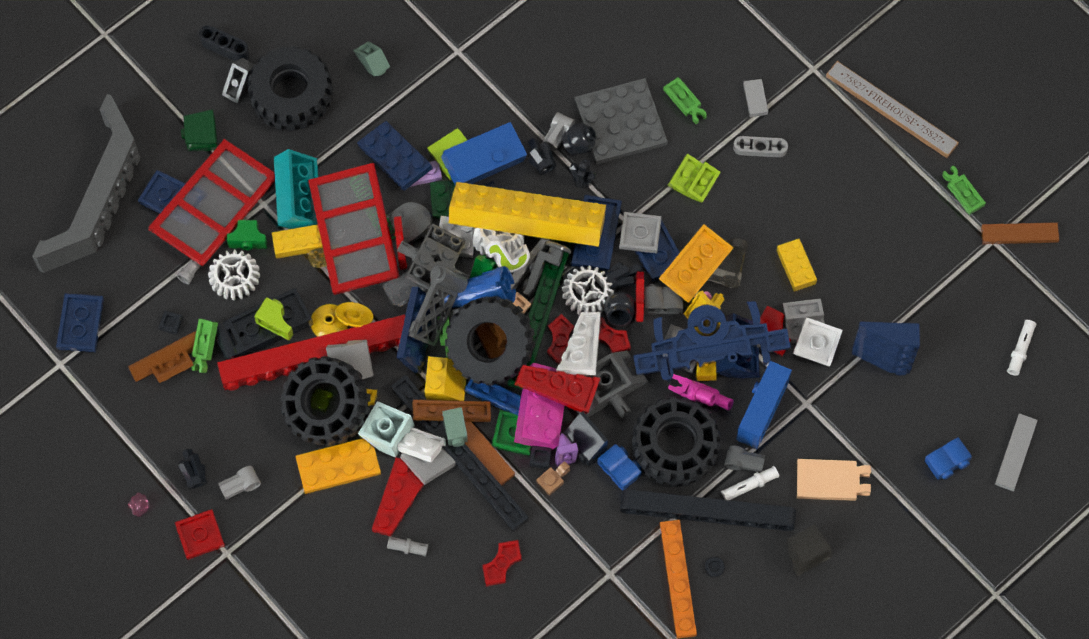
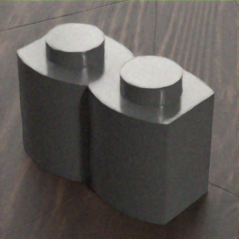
M650 284L648 287H644V314H682L683 298L668 286L659 287L657 284Z

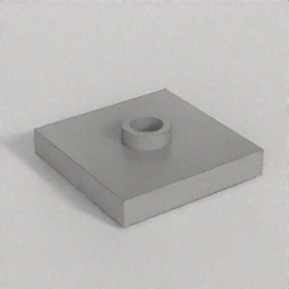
M624 212L619 249L657 253L662 216Z
M443 447L432 463L402 453L400 457L424 485L456 464Z

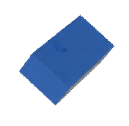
M511 122L444 150L441 159L454 185H456V182L473 184L523 162L527 153Z
M772 361L769 362L760 383L756 382L752 390L754 396L739 425L737 441L758 450L789 384L791 369Z

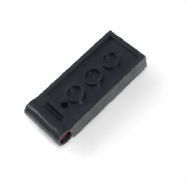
M296 288L271 299H276L282 303L285 313L283 319L292 327L293 334L313 325L312 318ZM262 304L218 323L215 339L226 360L253 354L284 339L256 323L255 314Z

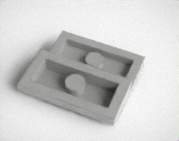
M821 298L783 303L785 326L791 339L790 343H797L805 317L824 323Z
M367 340L348 341L347 344L328 345L326 347L328 357L342 360L354 366V369L362 374V379L374 375Z

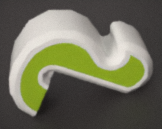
M488 235L483 241V247L488 257L492 258L494 255L497 266H506L511 273L522 269L529 261L530 253L526 244L517 248L509 255L497 235Z

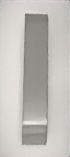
M739 136L734 141L733 149L738 155L783 157L787 153L788 143L782 138ZM740 143H744V149L740 148ZM763 143L766 148L760 151L756 149L755 145ZM777 145H781V151H778Z

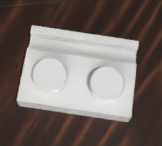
M411 428V432L407 433L397 445L398 451L432 463L440 453L442 446L446 445L445 439Z

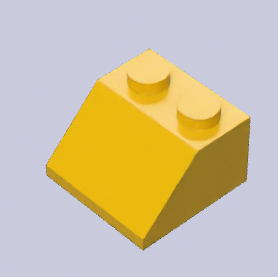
M428 356L425 383V398L427 400L464 401L466 378L462 376L463 373L459 370H455L451 359Z

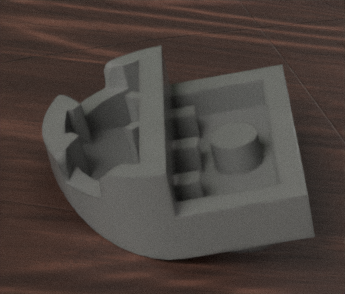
M414 202L404 203L387 215L394 229V217L401 216L404 242L410 245L421 237L425 238L433 222L431 212L421 204Z

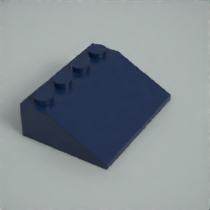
M860 322L852 347V354L889 373H895L900 376L910 374L920 346L919 323Z

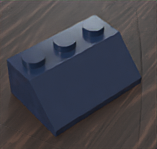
M734 313L725 316L726 322L737 321L739 325L753 324L751 320ZM756 346L757 356L749 357V359L737 355L738 360L734 364L728 361V356L723 361H717L716 373L728 378H759V348Z

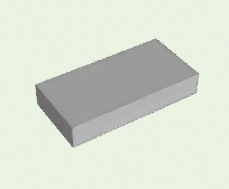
M762 79L743 81L749 116L768 115Z

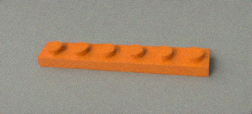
M680 520L660 522L676 639L697 636Z

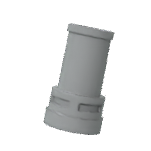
M191 259L186 267L182 268L177 274L178 279L185 284H190L195 272L201 265Z

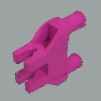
M673 374L672 378L682 384V387L669 385L668 389L708 406L717 405L728 411L732 408L733 399L721 395L717 389Z

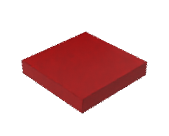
M212 509L175 522L187 560L225 547Z

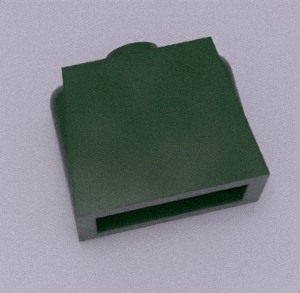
M213 109L183 116L184 128H181L182 139H185L188 151H214L218 145Z

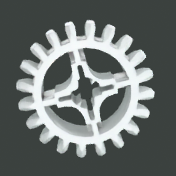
M476 228L473 232V243L476 251H480L481 255L486 254L487 258L488 255L483 247V241L488 235H497L509 255L524 245V235Z
M234 249L233 254H229L226 251V256L219 254L220 260H213L214 265L209 267L211 271L208 273L209 278H211L209 283L213 285V291H217L219 296L224 294L226 300L229 296H231L232 300H235L236 296H239L240 299L243 298V294L249 296V290L255 291L254 285L259 284L258 278H260V273L258 272L259 266L256 265L255 259H251V255H245L243 251L237 254V251ZM245 268L249 270L247 279L243 275ZM222 271L226 275L223 283L219 280Z
M590 265L587 270L581 266L580 272L574 269L573 274L569 273L567 275L568 279L564 280L563 284L565 286L562 287L564 292L563 299H567L565 304L566 306L571 305V311L578 309V315L581 314V311L596 312L597 310L602 313L605 300L610 294L614 293L610 289L612 283H609L607 277H604V271L598 273V267L593 271ZM583 278L588 279L586 282H580ZM595 281L602 287L603 292L595 287ZM591 285V291H589L585 296V291H587V289H589V286ZM572 288L575 289L576 293L580 294L581 301L575 297ZM589 300H596L595 302L587 303Z

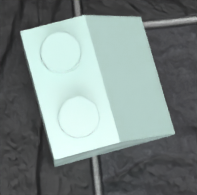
M377 401L358 434L379 451L396 458L400 452L397 445L407 433L411 432L410 429L414 428L415 425L411 415Z

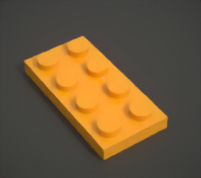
M703 224L660 276L659 280L689 303L734 247Z
M363 438L295 456L305 494L381 475L374 446Z

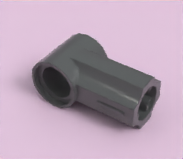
M728 446L724 466L731 470L745 469L760 473L763 469L765 455L747 452L739 446Z

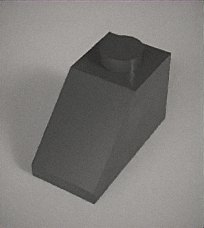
M244 58L233 62L222 96L239 103L248 90V78L252 74L251 69L255 64Z

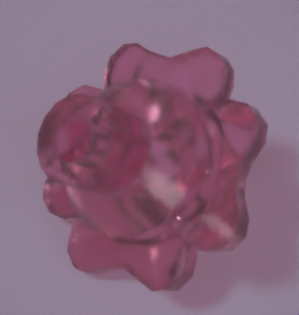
M141 493L132 496L131 501L128 503V507L132 509V514L137 515V517H141L143 513H146L149 507L146 496L141 495Z

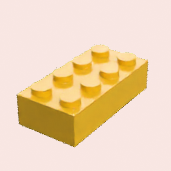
M318 225L272 233L276 259L323 251Z
M800 239L778 245L776 251L793 291L815 285L817 278Z

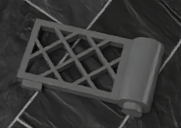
M436 265L431 270L430 279L432 283L416 320L412 322L408 335L434 347L458 293H462L468 284L467 278L464 275L443 265ZM436 289H437V291H438V296L434 298V294H435ZM450 294L447 302L445 303L444 298ZM439 302L440 307L435 310V304ZM430 308V314L426 316V312ZM441 313V316L437 321L436 316ZM431 320L432 325L427 327V322ZM422 326V332L417 335L419 328ZM431 331H433V334H432V336H431V339L429 340V335H428V334H429Z

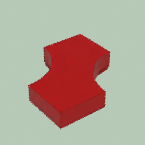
M401 216L394 217L397 249L402 240L404 241ZM397 252L399 269H407L406 255Z
M644 272L636 273L635 315L637 322H643Z
M767 305L760 317V324L766 323L768 332L783 329L785 315ZM786 350L775 351L774 353L783 356Z
M562 314L548 325L553 341L547 354L558 365L561 363L562 355L568 347L570 334L575 328Z
M602 317L600 320L599 342L605 344L611 353L630 351L631 347L627 331L611 328Z
M518 540L499 543L496 557L490 563L483 565L486 586L506 583L508 569L514 563L522 561Z

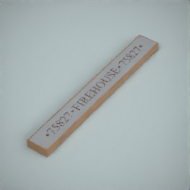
M837 61L826 74L828 79L944 157L948 158L958 146L959 142Z

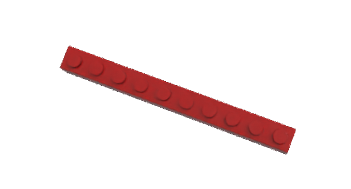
M405 314L365 324L361 327H354L218 362L224 390L232 391L243 385L252 386L259 381L275 380L278 376H288L292 370L296 371L298 369L297 365L301 362L307 363L310 358L327 356L326 347L328 345L347 344L348 341L367 340L370 354L375 351L384 352L394 346L399 347Z

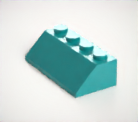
M287 149L274 157L278 226L295 229L318 225L308 181L318 177L317 158Z

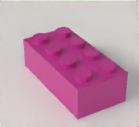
M532 363L530 365L532 367L548 369L549 371L557 372L556 368L540 365L537 363ZM523 388L514 442L528 446L552 448V450L556 448L559 444L564 405Z

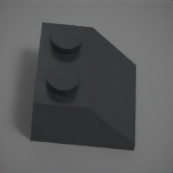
M582 411L565 430L564 435L570 440L571 444H577V458L582 463L591 466L607 451L608 440Z

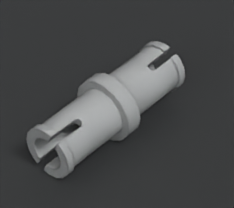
M389 536L387 549L426 557L428 544L414 542L409 538L404 540Z

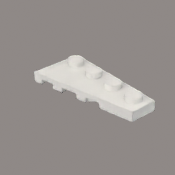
M581 312L572 338L568 341V347L566 352L563 353L562 361L556 371L573 375H596L601 320L600 312Z

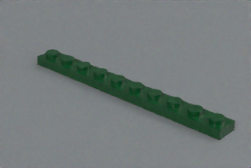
M552 241L564 245L571 250L572 242ZM567 253L563 254L560 266L548 262L545 263L529 314L531 321L529 323L531 328L534 329L535 334L533 335L535 347L532 349V357L526 366H530L536 361L569 256ZM518 374L508 380V386L523 389L515 385Z

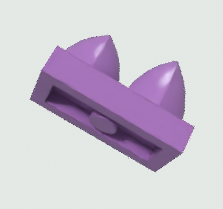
M563 433L560 435L556 450V467H559L564 461L567 464L575 463L577 458V444H571L570 440Z

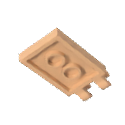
M798 459L797 499L856 501L857 495L870 496L871 484L860 485V477H870L871 466L862 465L857 467V461Z

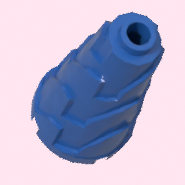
M501 266L484 272L482 275L467 279L466 289L462 293H458L452 308L462 307L470 301L486 296H497L514 303L516 289H511V284L515 283L510 270L506 266ZM450 294L444 298L445 303L447 302Z

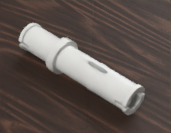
M1025 320L1016 348L1011 353L1012 359L1007 370L1011 375H1019L1022 363L1027 358L1026 352L1036 327L1034 321Z
M772 466L763 472H756L754 476L722 490V496L724 500H731L758 486L761 488L765 483L778 478V471L775 466Z

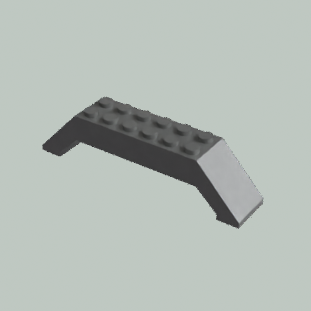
M109 94L106 95L100 112L105 126L111 129L112 136L69 230L46 241H39L32 257L40 272H47L93 254L97 251L98 247L102 246L104 233L106 230H109L113 214H116L119 207L118 202L125 195L126 184L133 177L135 165L139 164L140 155L138 147L114 99Z

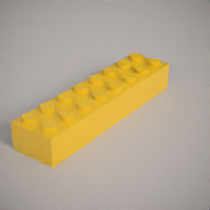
M456 182L449 206V223L599 247L606 205Z

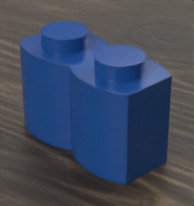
M958 437L926 456L925 462L937 480L941 478L945 480L954 474V470L966 468L970 464L969 461L972 456Z
M615 444L598 458L597 463L621 490H625L641 477V467L638 462L628 458L629 454L624 447H619Z

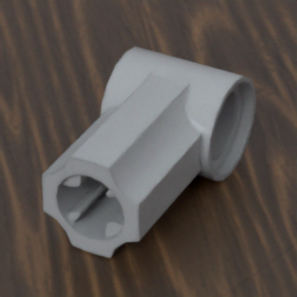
M557 112L543 142L549 143L552 151H557L562 142L563 133L567 132L568 128L575 123V120Z
M246 466L240 469L237 475L218 484L225 499H228L243 491L249 492L258 488L261 482L253 466Z

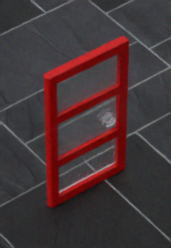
M224 139L148 227L149 231L199 265L204 266L227 239V234L232 233L238 226V220L244 219L275 182V172Z
M374 163L308 180L333 294L336 295L399 278L400 275Z

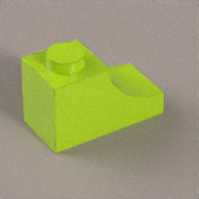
M266 297L255 314L256 323L287 340H290L293 336L292 327L283 319L285 313L282 303L276 299L271 300Z

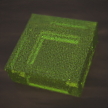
M317 388L311 398V408L326 413L333 394Z

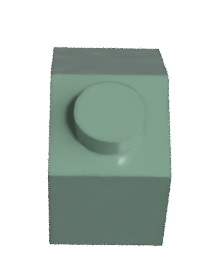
M369 41L353 50L368 73L373 76H380L386 72V69L390 68L382 49Z
M462 407L442 411L448 445H453L454 447L464 445L468 442Z

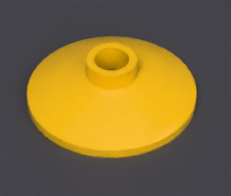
M342 303L335 310L337 319L349 326L361 327L373 321L372 311L359 303Z
M326 304L313 312L311 316L313 321L311 329L317 337L348 328V325L339 321L335 315L337 305ZM326 318H332L330 322L325 321Z

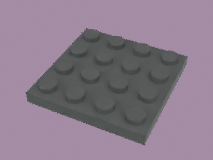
M646 78L575 97V103L582 123L591 126L596 132L597 138L592 149L596 164L668 144Z

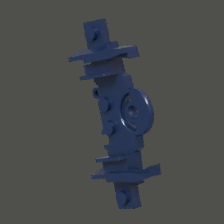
M755 301L747 302L752 316L753 324L739 325L737 321L726 322V318L719 308L712 305H702L691 312L688 318L687 329L678 331L676 337L664 340L662 331L663 318L659 317L654 319V334L657 342L651 343L652 352L633 355L636 374L643 375L661 371L662 379L671 382L673 371H681L683 367L690 370V363L692 361H697L701 368L703 364L723 361L728 356V361L734 364L738 360L737 355L746 357V359L757 356L756 346L757 348L761 347L763 364L767 365L770 362L769 352L791 349L788 330L786 328L768 332L767 324H760V314ZM705 320H709L711 324L710 326L705 327L703 325V322ZM720 322L719 330L712 336H702L694 329V327L698 326L702 333L710 334L716 329L717 323Z

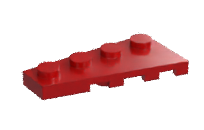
M522 365L515 385L587 414L600 378Z
M396 457L372 527V532L386 536L393 535L404 514L411 507L415 497L424 486L420 479L400 458Z

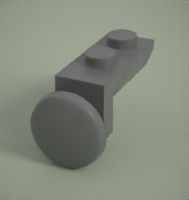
M545 241L544 245L550 247L549 251L546 253L539 250L536 261H532L529 268L531 275L529 279L525 280L522 288L525 290V295L530 296L536 290L546 262L560 266L563 254H571V250L568 247L556 242Z

